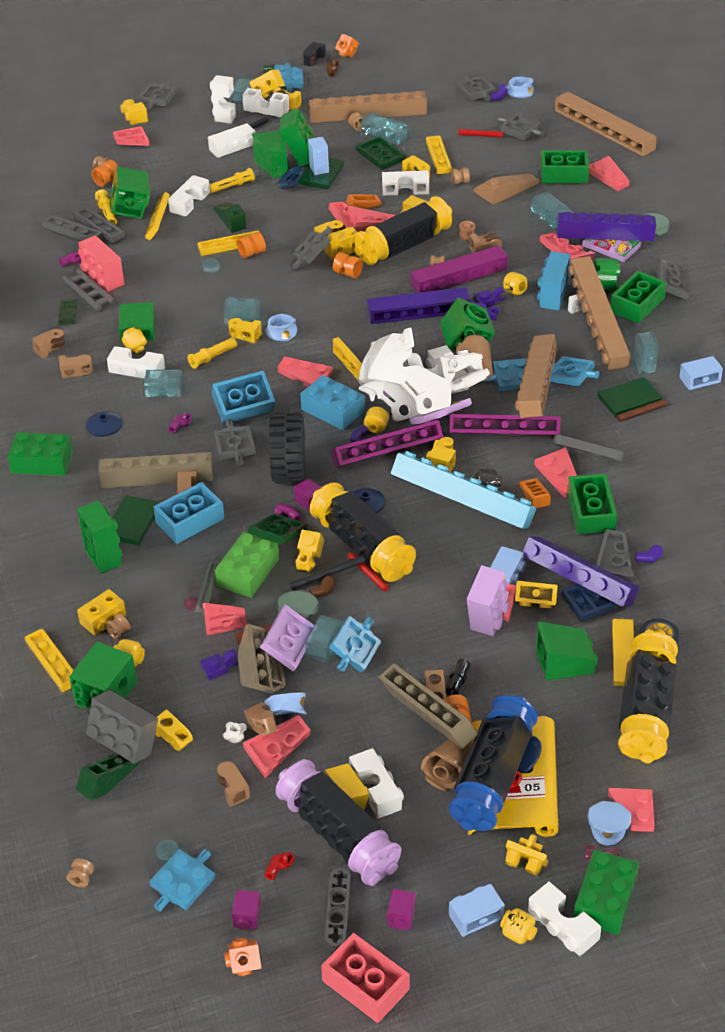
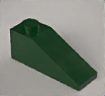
M226 202L213 206L214 211L231 233L246 229L245 212L239 205Z
M115 753L81 767L76 790L90 800L106 795L141 761L134 764Z

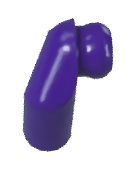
M500 84L497 93L489 94L491 96L490 101L503 99L508 92V87L505 84Z
M364 425L353 431L350 436V442L361 441V437L369 434L367 426Z
M654 545L647 552H637L636 562L653 563L657 561L663 554V548L660 545Z

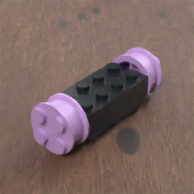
M302 759L279 774V781L275 790L276 796L280 800L287 801L288 808L292 812H299L300 817L307 821L314 828L315 832L321 835L328 842L329 846L343 857L344 861L348 863L349 869L361 875L363 883L374 886L384 877L393 874L397 870V862L401 855L400 845L391 843L388 840V834L381 830V826L323 771H316L312 761Z

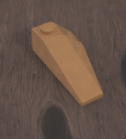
M531 174L495 177L474 188V192L495 205L539 184L540 180Z

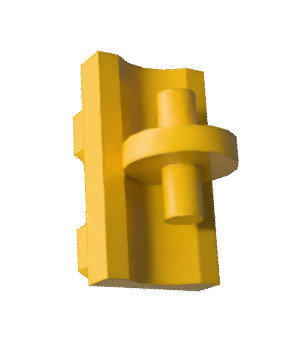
M531 834L529 839L521 837L519 844L510 840L507 841L505 862L509 866L517 868L521 858L528 860L525 871L537 876L542 867H546L549 861L547 860V855L541 853L543 845L536 843V835Z

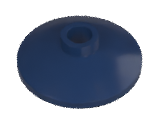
M296 166L288 170L279 180L278 187L285 189L290 186H296L303 173L302 166Z
M109 411L98 412L89 417L86 422L88 432L100 437L110 436L119 431L122 426L121 417Z
M361 488L352 492L375 513L383 509L385 499L379 491L371 488Z
M531 736L517 769L521 774L528 772L540 756L542 745L537 737Z

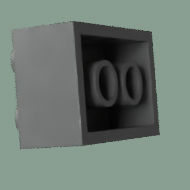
M108 690L92 698L86 735L135 764L152 754L158 718L113 691Z

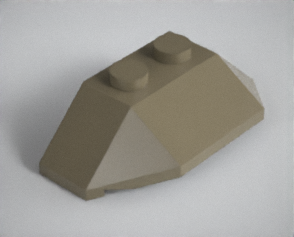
M247 623L237 653L241 686L270 694L276 693L286 686L283 664L260 648L268 633L266 629Z

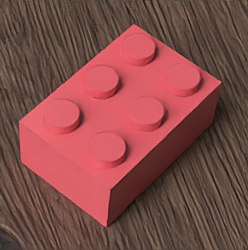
M96 235L78 242V253L82 261L80 265L84 272L89 274L107 292L124 285L121 258Z
M355 933L321 965L322 981L377 1023L410 990V974Z

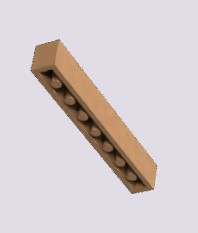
M425 91L387 93L383 95L372 94L369 96L358 95L356 97L344 96L342 98L329 97L327 99L315 98L309 100L311 123L345 121L355 112L365 119L427 114V98Z
M568 91L556 97V112L642 156L656 149L657 136Z
M591 257L571 259L570 266L567 268L568 275L572 278L573 288L577 290L578 300H581L582 311L587 316V324L592 328V336L597 341V349L601 351L602 362L606 364L608 370L628 367L630 353Z
M555 334L534 336L533 342L530 343L524 375H522V383H520V391L518 392V400L515 403L516 411L520 412V418L543 416L557 352Z

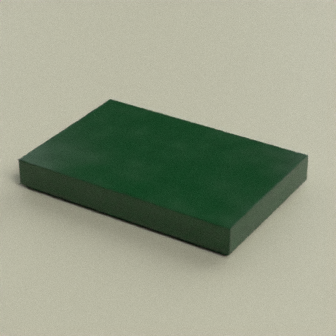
M381 136L356 145V151L381 170L406 159L405 154Z
M328 158L329 173L314 175L310 166H308L299 179V184L328 190L344 167V161Z
M645 377L598 391L597 394L598 398L614 417L662 400V396Z
M125 495L112 517L118 525L116 532L120 542L140 545L155 519L153 506L160 502Z
M274 513L249 526L248 533L283 545L301 535L302 530L307 531L308 524Z

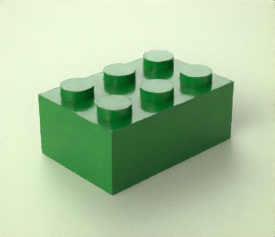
M297 108L282 115L279 132L299 166L309 164L308 139L317 137H314L312 128L306 123L304 114Z
M541 150V183H588L589 162L587 150Z
M637 270L611 295L610 306L613 313L640 323L665 298L667 282Z
M16 432L8 454L11 473L65 476L73 454L71 436Z
M607 474L569 476L567 495L576 533L605 532L606 529L615 531L617 512Z
M98 500L78 508L77 513L84 550L99 573L102 574L122 566L121 557H123V554L118 545L120 538L116 532L118 525L114 518H110L107 507H103Z
M594 849L575 904L574 918L584 911L601 926V930L619 935L637 880L639 862Z

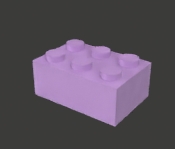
M481 565L466 599L471 630L493 637L496 630H500L503 620L502 615L507 613L510 602L507 600L509 592L506 590L508 581L505 580V572Z

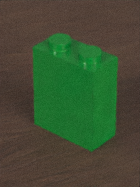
M154 302L120 304L119 335L121 342L123 333L132 327L140 329L147 341L155 340Z

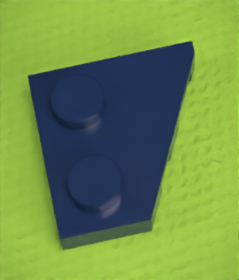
M579 584L562 589L561 596L581 622L615 610L616 604L613 601L608 603L600 598L601 595Z

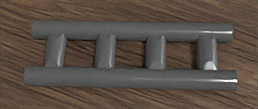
M78 269L76 271L77 275L71 278L67 275L63 276L62 280L96 311L100 312L102 305L108 302L111 305L116 304V300L81 269ZM82 279L85 281V283L81 285L76 284V282ZM90 287H92V288L94 289L93 291H91V292H89V293H86V292L84 291V290H86V289H88V288H90ZM98 295H101L103 297L97 301L93 299Z

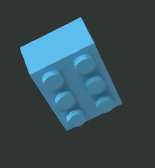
M551 251L549 258L546 257L545 265L542 268L541 277H539L538 287H541L537 296V300L540 301L539 308L560 310L569 280L567 268L570 266V254Z
M264 370L212 384L211 395L222 424H226V420H229L230 423V419L234 422L274 410L275 399Z
M324 375L300 393L301 410L341 430H345L365 412V395Z
M202 482L153 506L156 524L176 544L225 519L223 502Z

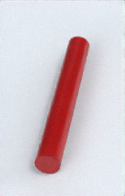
M458 130V135L503 138V132Z
M350 552L347 557L351 560L358 556L354 552ZM365 563L357 565L381 590L386 592L389 589V585Z

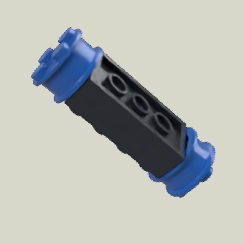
M502 695L496 697L491 705L492 711L487 714L486 719L482 720L477 731L478 735L474 738L454 786L456 798L449 804L450 814L465 830L487 831L496 826V814L500 813L503 808V803L506 800L532 735V727L538 720L536 710L522 696Z

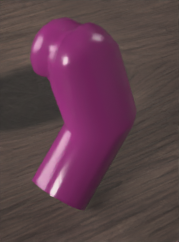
M72 252L59 259L61 266L81 262L78 252Z
M186 412L175 416L168 430L171 433H175L179 427L190 424L192 415Z
M279 503L274 508L276 514L283 515V513H286L291 519L298 521L302 518L293 507Z

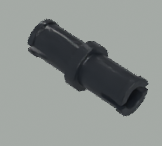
M459 659L455 670L451 672L449 684L445 689L448 696L452 690H454L452 695L459 694L461 685L465 683L466 674L471 665L468 660H466L463 666L464 659Z

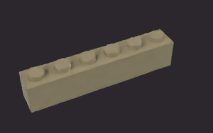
M211 452L99 459L101 488L177 483L178 472L196 471L198 482L213 481Z
M395 663L379 676L390 694L461 749L478 735L468 718Z

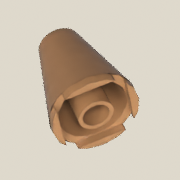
M481 335L467 336L464 338L465 341L457 345L456 355H458V351L468 350V353L482 354L483 369L487 368L490 372L485 379L487 380L493 373L490 344Z
M448 739L428 753L421 763V770H424L427 782L440 790L446 791L447 788H453L452 790H454L455 783L472 746V742L470 741L461 749Z

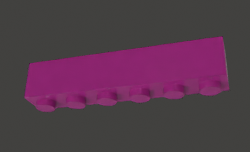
M495 246L412 271L411 286L417 293L438 291L507 269L508 256L499 246Z
M450 414V434L560 435L561 416L520 418V415Z
M439 420L335 447L330 449L334 465L338 467L443 438V433Z

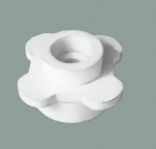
M233 722L226 724L227 729L223 734L224 739L232 743H238L244 739V731L247 729L246 724Z

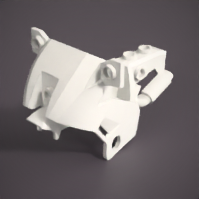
M407 328L404 329L402 334L392 333L371 343L370 350L366 354L360 369L359 384L361 386L359 390L366 392L370 396L371 401H374L376 394L378 399H382L391 407L392 419L397 422L418 414L422 415L449 407L451 405L452 393L461 389L465 390L485 380L490 372L487 368L483 369L482 354L468 353V350L458 351V355H452V352L441 354L442 357L432 360V369L424 368L420 356L417 353H412V348L414 347L412 329ZM463 368L468 372L452 381L455 372ZM383 390H384L390 397H392V398L395 400V402H392L390 399H388V398L383 394ZM401 405L408 407L409 411L406 416L401 415L399 412Z

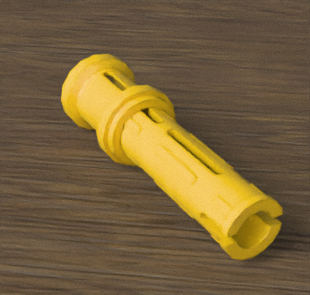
M247 168L246 171L240 173L236 172L234 176L209 184L210 192L212 194L234 185L241 186L245 182L254 181V173L251 168Z
M100 189L95 193L98 206L103 210L105 218L116 225L117 219L111 213L109 194L106 190Z
M231 337L210 348H202L195 354H188V362L192 368L196 369L198 365L204 362L209 363L213 357L236 348L237 342L235 338Z

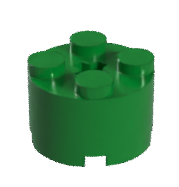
M595 258L594 267L604 292H615L619 288V281H617L618 276H620L619 260L616 258Z

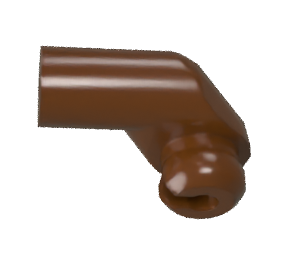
M333 60L332 63L326 66L329 77L335 76V71L339 66L337 60Z
M325 576L320 586L310 588V593L315 597L330 594L335 585V579L332 576Z

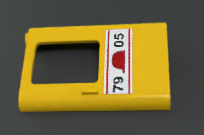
M540 716L537 723L532 727V736L537 737L542 745L540 756L533 766V771L531 773H523L521 783L509 790L501 812L496 814L497 823L493 829L535 827L536 833L543 837H551L558 833L555 724L553 719L547 716ZM482 720L472 722V726L476 732L478 731ZM547 826V831L541 828ZM468 830V835H472L476 830Z

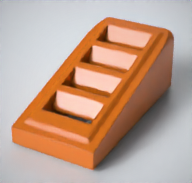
M349 194L346 204L369 209L381 206L382 202L377 195Z
M537 478L519 482V486L527 500L532 501L531 505L537 508L550 505L551 496Z

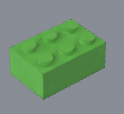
M243 532L215 569L217 586L252 598L279 561L278 543Z

